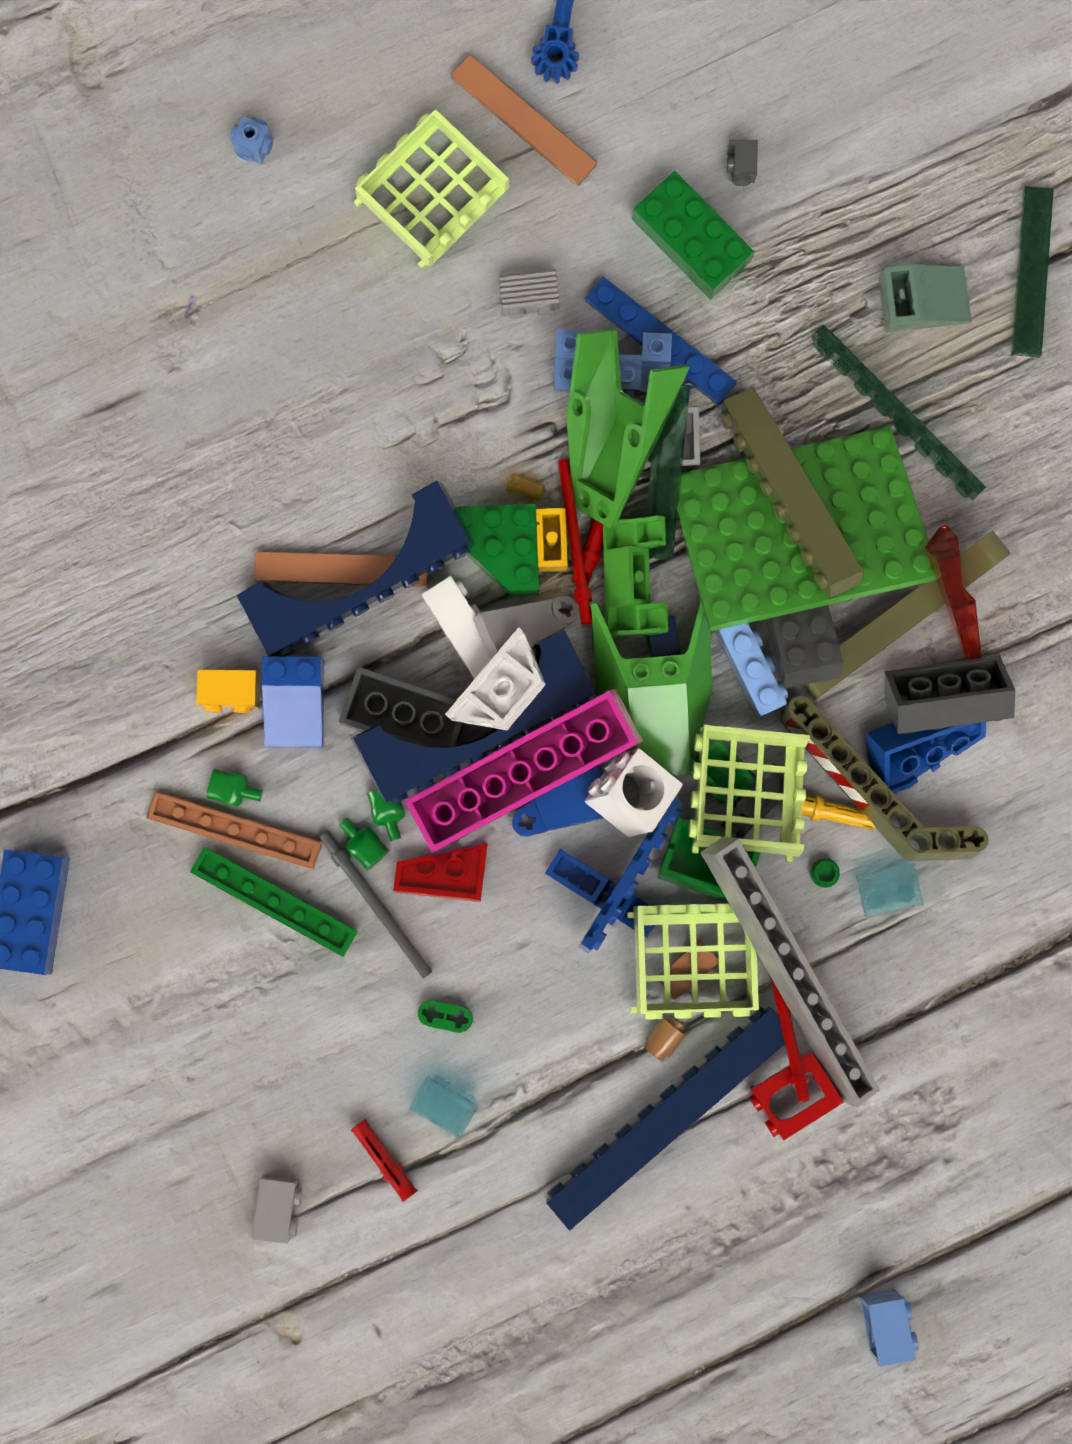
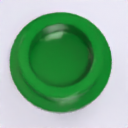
M823 858L817 860L812 865L810 876L817 886L827 888L837 883L840 877V870L833 860Z

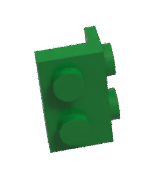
M714 740L709 744L708 759L729 761L730 747L725 741ZM699 754L689 762L692 765V772L694 762L699 761ZM736 754V762H743ZM707 766L708 785L710 787L728 788L729 768ZM735 769L734 789L747 790L756 782V776L751 770ZM712 794L718 802H724L727 805V795ZM734 796L733 801L736 800L739 796Z

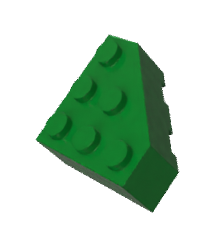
M536 504L456 507L476 544L469 548L471 552L467 555L472 562L501 586L509 596L539 595Z

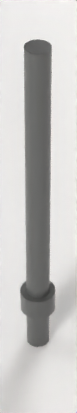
M329 831L321 835L319 838L332 854V861L337 867L340 866L421 977L425 978L432 973V970L351 862V855L348 851L340 847Z

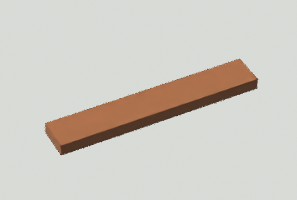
M470 54L451 74V79L576 186H579L596 167L597 163Z
M255 552L254 581L370 585L386 572L397 556ZM428 572L419 577L420 581L417 584L411 586L428 587Z
M159 791L154 792L146 817L153 821L313 870L323 843L319 840Z

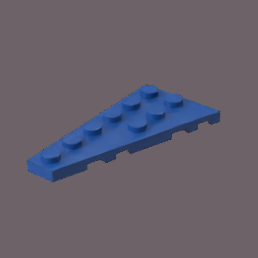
M675 797L652 832H648L578 948L586 953H589L592 948L596 951L599 949L607 936L603 932L608 923L613 925L623 910L618 905L623 898L628 900L639 884L634 881L638 873L643 875L652 860L648 856L652 849L659 850L667 835L663 833L668 823L674 825L683 810L678 808L682 800Z

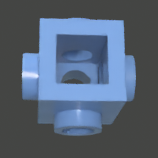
M242 116L239 125H234L230 135V140L237 156L251 162L253 160L260 164L263 163L266 154L270 153L274 142L267 123L256 117L248 119Z

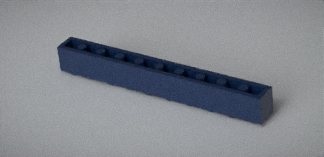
M760 1007L759 1010H756L749 1017L751 1022L744 1029L740 1026L735 1028L726 1037L729 1042L721 1049L718 1045L712 1048L704 1056L707 1060L699 1068L696 1065L690 1067L682 1075L684 1081L677 1087L673 1084L667 1087L659 1095L662 1098L661 1101L654 1107L651 1104L645 1106L637 1114L640 1118L632 1126L628 1123L622 1126L614 1134L617 1137L616 1140L609 1146L606 1142L600 1145L592 1153L595 1157L587 1165L581 1162L569 1173L572 1176L571 1179L564 1185L558 1182L547 1192L550 1197L546 1199V1204L569 1231L785 1044L779 1016L771 1007L765 1010L763 1007Z

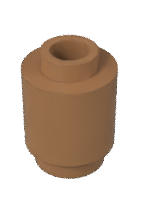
M673 1016L669 1020L663 1017L646 1040L648 1042L644 1048L663 1062L666 1056L670 1057L687 1036L683 1032L685 1026Z

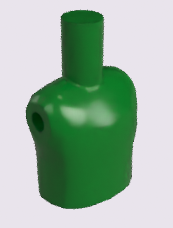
M213 769L206 798L238 807L244 798L260 802L263 790L247 787V777L243 774Z
M377 790L368 792L367 796L374 824L377 826L386 825L390 841L401 839L397 822L405 817L401 801L392 805L391 801L383 802Z
M346 818L339 825L350 837L345 848L367 871L390 852L369 826L358 830L349 818Z

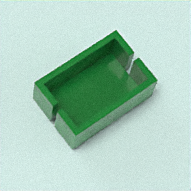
M678 818L674 824L667 846L668 849L664 855L657 878L728 902L700 853L708 847L699 846L698 854L692 853L693 837H689L690 821ZM705 826L703 829V835L725 836V833ZM746 851L756 868L761 852Z

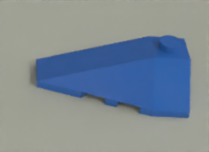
M986 722L902 734L897 733L895 725L892 723L867 732V757L872 770L893 793H897L918 783L917 777L929 769L934 772L940 768L939 762L951 754L958 756L986 737Z

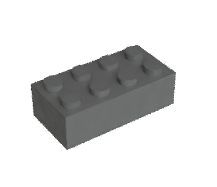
M829 605L767 619L783 688L841 678L843 659Z
M1000 655L885 671V700L898 734L1014 718L1015 688Z
M357 667L339 719L341 725L360 732H364L375 725H380L383 732L397 739L427 747L456 746L465 724L452 721L445 715L457 701L456 699L361 667Z

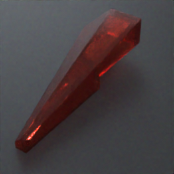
M947 525L939 527L925 546V549L936 575V580L965 660L982 658L976 600L963 587L958 536Z

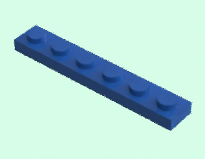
M605 277L601 278L585 298V302L641 346L643 332L671 333L670 367L679 365L690 366L684 380L717 406L721 404L736 385V380Z

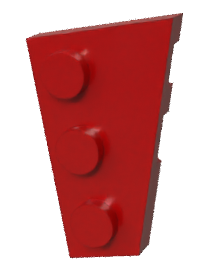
M488 843L467 849L451 850L448 853L398 861L393 892L481 902Z

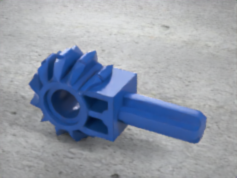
M574 0L556 1L553 24H547L545 38L541 37L540 45H534L533 47L534 56L531 57V64L536 66L535 73L537 76L544 74L545 82H548L552 77L555 83L558 84L561 76L569 80L571 78L570 72L577 71L578 64L576 62L579 60V53L574 51L576 45L574 41L572 42L573 28H569ZM556 55L562 59L558 62H553L548 58Z

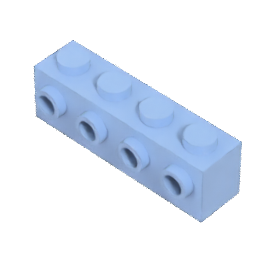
M748 623L716 630V636L757 720L787 705L785 699L788 698V693L783 688L782 682L777 684L772 674L776 670L770 657H764L760 649L763 643L756 630L752 631Z

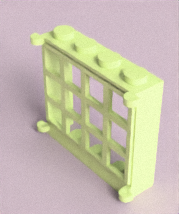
M436 109L430 115L428 113L423 115L416 124L417 128L410 134H404L398 140L397 147L390 154L385 153L377 161V167L370 174L365 173L359 178L355 188L357 199L353 202L357 207L364 203L422 259L418 263L422 269L427 265L431 267L509 189V178ZM438 129L453 142L440 156L425 144ZM419 148L434 160L421 175L406 162ZM457 148L472 160L459 174L444 162ZM439 166L453 179L440 193L425 181ZM476 166L491 178L478 193L463 180ZM400 167L415 179L402 194L387 181ZM458 184L472 197L459 212L444 199ZM382 185L396 198L386 209L372 197ZM419 185L434 197L421 212L406 199ZM401 203L415 216L405 228L390 215ZM439 203L454 216L440 231L425 218ZM420 222L435 235L425 246L409 233Z
M711 725L700 727L699 734L696 733L694 751H699V761L694 762L692 774L693 780H697V791H692L691 808L695 809V820L691 819L689 824V837H693L692 853L698 854L699 846L709 847L722 838L720 836L703 835L704 820L725 822V837H731L732 823L753 825V839L739 838L746 851L786 855L785 861L790 863L793 862V856L799 857L804 851V844H800V833L804 829V818H801L802 804L806 798V789H803V776L807 771V761L804 760L805 747L810 741V735ZM709 739L730 741L729 761L708 759ZM737 742L758 744L757 764L736 762ZM764 745L785 746L784 766L763 765ZM707 766L729 768L728 788L706 786ZM735 769L756 771L755 791L734 789ZM763 771L784 773L783 793L762 792ZM706 793L727 795L726 815L705 813ZM734 796L755 798L754 818L732 816ZM761 798L783 800L781 821L760 819ZM760 826L781 827L780 842L759 840Z
M729 903L633 906L634 912H627V918H634L637 1007H630L631 1013L645 1014V1019H663V1013H674V1018H692V1012H703L704 1017L708 1018L721 1017V1011H733L734 1017L751 1016L750 1010H759L757 952L746 932L744 945H724L723 923H740ZM717 923L718 945L697 946L696 924ZM689 924L690 946L669 947L668 925ZM644 925H662V947H645ZM745 950L746 973H725L724 951ZM718 951L719 973L698 974L697 952ZM690 952L691 974L670 975L669 953ZM645 953H663V975L646 976ZM719 979L720 1001L699 1002L698 980ZM725 979H746L747 1001H726ZM691 980L692 1002L671 1003L670 981ZM664 981V1003L647 1004L646 982Z

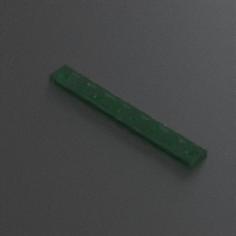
M824 324L815 331L812 340L816 350L823 356L828 355L835 362L833 365L836 370L843 376L848 375L855 382L854 387L863 396L868 395L875 402V409L885 417L888 415L895 422V429L904 437L908 435L915 442L914 447L922 456H928L935 463L936 470L943 477H949L956 484V490L963 497H969L973 501L986 488Z

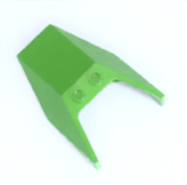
M614 328L577 333L566 415L571 479L576 509L608 528L615 527L654 449L690 368L688 365H679L650 370L645 404L625 394L621 387L617 330Z
M701 598L689 648L685 654L624 659L620 656L598 604L591 603V629L597 697L609 690L616 689L643 739V742L626 751L640 748L671 775H691L692 765L689 762L696 757L697 752L694 751L696 733L699 734L700 727H703L712 690L710 630Z

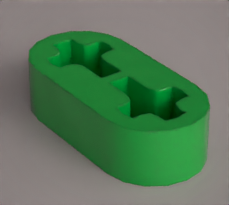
M428 1000L423 1002L418 1009L420 1022L428 1027L462 1033L467 1031L473 1023L472 1012L467 1007ZM430 1005H434L435 1011L444 1013V1017H434L432 1022L427 1021V1015L423 1014V1010L429 1009ZM459 1011H463L464 1017L468 1018V1023H463L461 1028H458L455 1021L447 1019V1015H457Z

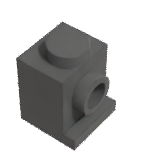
M729 139L727 147V173H732V183L736 186H747L750 183H755L757 176L758 140Z

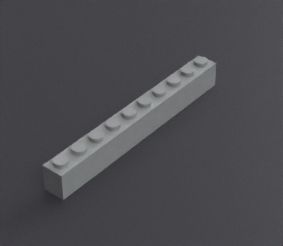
M722 837L700 852L841 1099L847 1104L859 1107L880 1091L876 1081L739 838Z

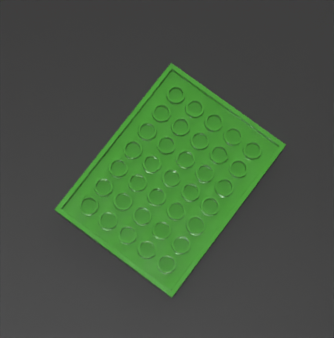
M891 426L791 448L863 569L861 585L832 598L828 597L825 590L818 588L814 579V571L811 566L807 567L804 564L800 555V547L797 542L792 543L786 530L787 525L783 519L779 520L773 509V501L770 496L766 497L763 494L759 484L760 479L756 473L752 474L750 472L746 458L667 476L669 489L710 632L939 580L940 572Z

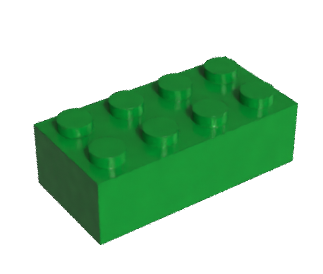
M675 170L633 209L632 220L710 300L752 261L754 250Z

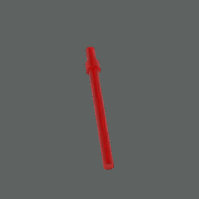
M561 459L558 461V469L576 589L573 591L575 603L579 606L581 624L589 625L592 623L590 602L592 601L591 588L587 587L569 460Z

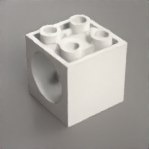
M640 748L628 752L624 751L622 754L616 755L605 762L603 766L604 773L600 779L597 778L591 783L587 790L590 794L584 802L627 837L652 832L683 784ZM625 775L630 776L639 788L640 799L637 808L631 806L624 796L623 780Z

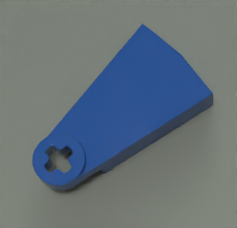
M598 765L535 798L532 802L517 810L512 819V826L515 832L520 836L530 837L603 819L604 817L584 802L590 794L587 790L591 783L597 778L600 779L603 774L601 767ZM523 814H526L528 818L534 817L535 822L531 824V830H527L525 826L520 828L518 823L522 821L521 816Z

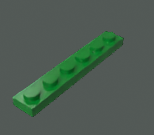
M203 847L190 873L342 957H345L358 933L352 927L207 847Z

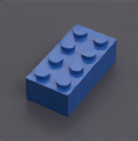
M4 849L0 873V969L40 975L52 974L70 858Z

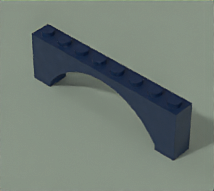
M435 481L412 494L415 500L413 518L402 549L386 572L363 590L335 600L305 601L279 593L272 589L270 583L260 581L237 594L267 655L270 657H287L295 652L294 647L301 643L308 645L319 639L320 632L326 629L332 631L344 625L343 619L352 614L354 617L364 614L370 609L368 605L378 600L379 603L389 600L395 595L393 591L404 586L406 589L417 584L420 581L419 577L427 572L434 574L445 567L444 562L454 557L455 560H458L471 552L469 548L476 544L444 485L439 481Z
M564 630L558 631L533 644L537 651L535 659L546 685L508 730L495 728L486 735L471 742L447 747H427L412 744L383 732L380 725H375L352 737L351 740L383 802L391 801L392 805L406 799L408 797L406 792L417 787L419 791L435 783L433 778L443 773L445 777H448L461 770L459 766L461 763L470 760L471 764L487 756L485 751L494 746H496L497 750L502 749L513 743V736L519 733L526 736L539 729L538 723L546 719L550 723L565 715L563 710L574 706L576 709L589 702V697L596 694Z

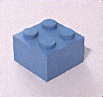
M895 1289L860 1295L870 1353L878 1365L881 1367L916 1360L914 1351L919 1350L915 1331L912 1332L908 1320H913L910 1302L906 1301L905 1297L901 1296Z

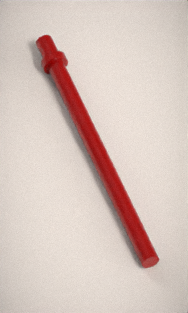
M770 977L793 1076L790 1079L791 1085L795 1086L798 1102H806L810 1100L807 1088L809 1079L808 1075H804L790 1010Z

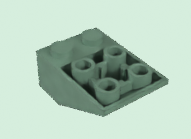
M908 264L883 268L879 276L886 333L972 322L964 267Z

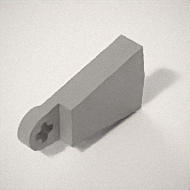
M559 596L553 599L481 612L473 621L482 644L492 659L518 627L526 634L531 649H535L533 644L571 625L579 616V606L573 598ZM561 607L563 609L567 608L569 613L567 615L565 613L560 614L559 609Z

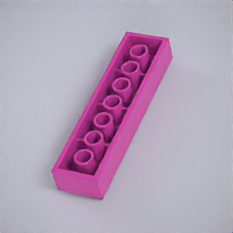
M609 690L410 797L405 802L433 853L643 742V739L617 690Z

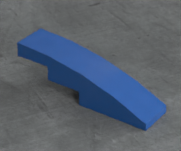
M559 849L545 872L546 875L602 909L616 886V883L562 849ZM632 894L628 900L623 898L618 905L623 910L617 920L635 930L634 918H627V912H634L633 906L651 905ZM644 925V937L648 938L655 925Z

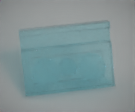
M915 863L856 875L865 917L924 905L918 876L916 875Z

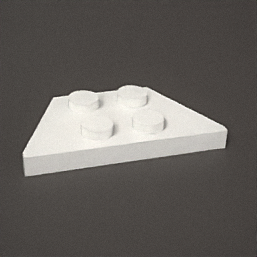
M519 627L446 712L445 715L452 721L508 730L546 685L527 636Z

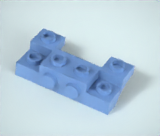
M557 329L554 391L570 392L577 333H582L586 330ZM643 332L642 355L619 354L621 387L625 394L634 398V395H647L650 370L670 367L671 333Z

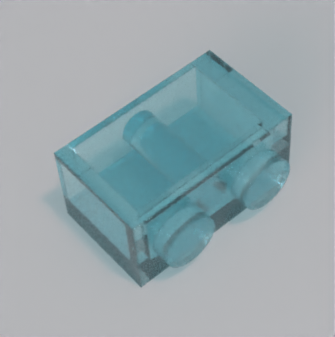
M436 1074L434 1078L427 1076L409 1110L460 1139L479 1106L474 1103L476 1098L462 1089L459 1093L448 1088L451 1083Z

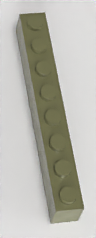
M752 387L723 400L722 413H720L723 426L726 429L730 428L734 435L733 441L738 451H743L747 457L746 462L752 474L756 473L759 477V484L763 494L766 497L770 496L774 503L773 509L777 518L784 520L792 543L797 542L800 547L801 558L807 567L811 566L814 571V579L818 588L825 590L828 597L832 598L861 585L862 567L755 388Z

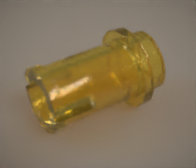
M512 473L510 476L512 480L508 481L506 491L530 498L532 503L534 500L539 502L543 496L545 485H542L539 480L534 482Z

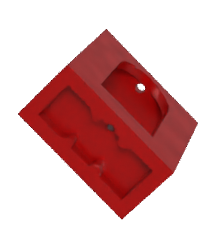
M810 1050L800 1055L804 1074L809 1072L824 1097L793 1117L779 1119L771 1113L769 1108V1101L772 1095L791 1083L790 1079L793 1076L790 1064L758 1085L749 1087L753 1093L749 1096L750 1101L758 1112L763 1109L769 1119L764 1122L773 1137L779 1135L783 1141L844 1103Z

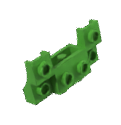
M656 515L635 519H618L614 528H608L603 525L605 622L611 636L614 638L634 635L648 636L668 632V603L650 604L649 549L666 545L665 516Z

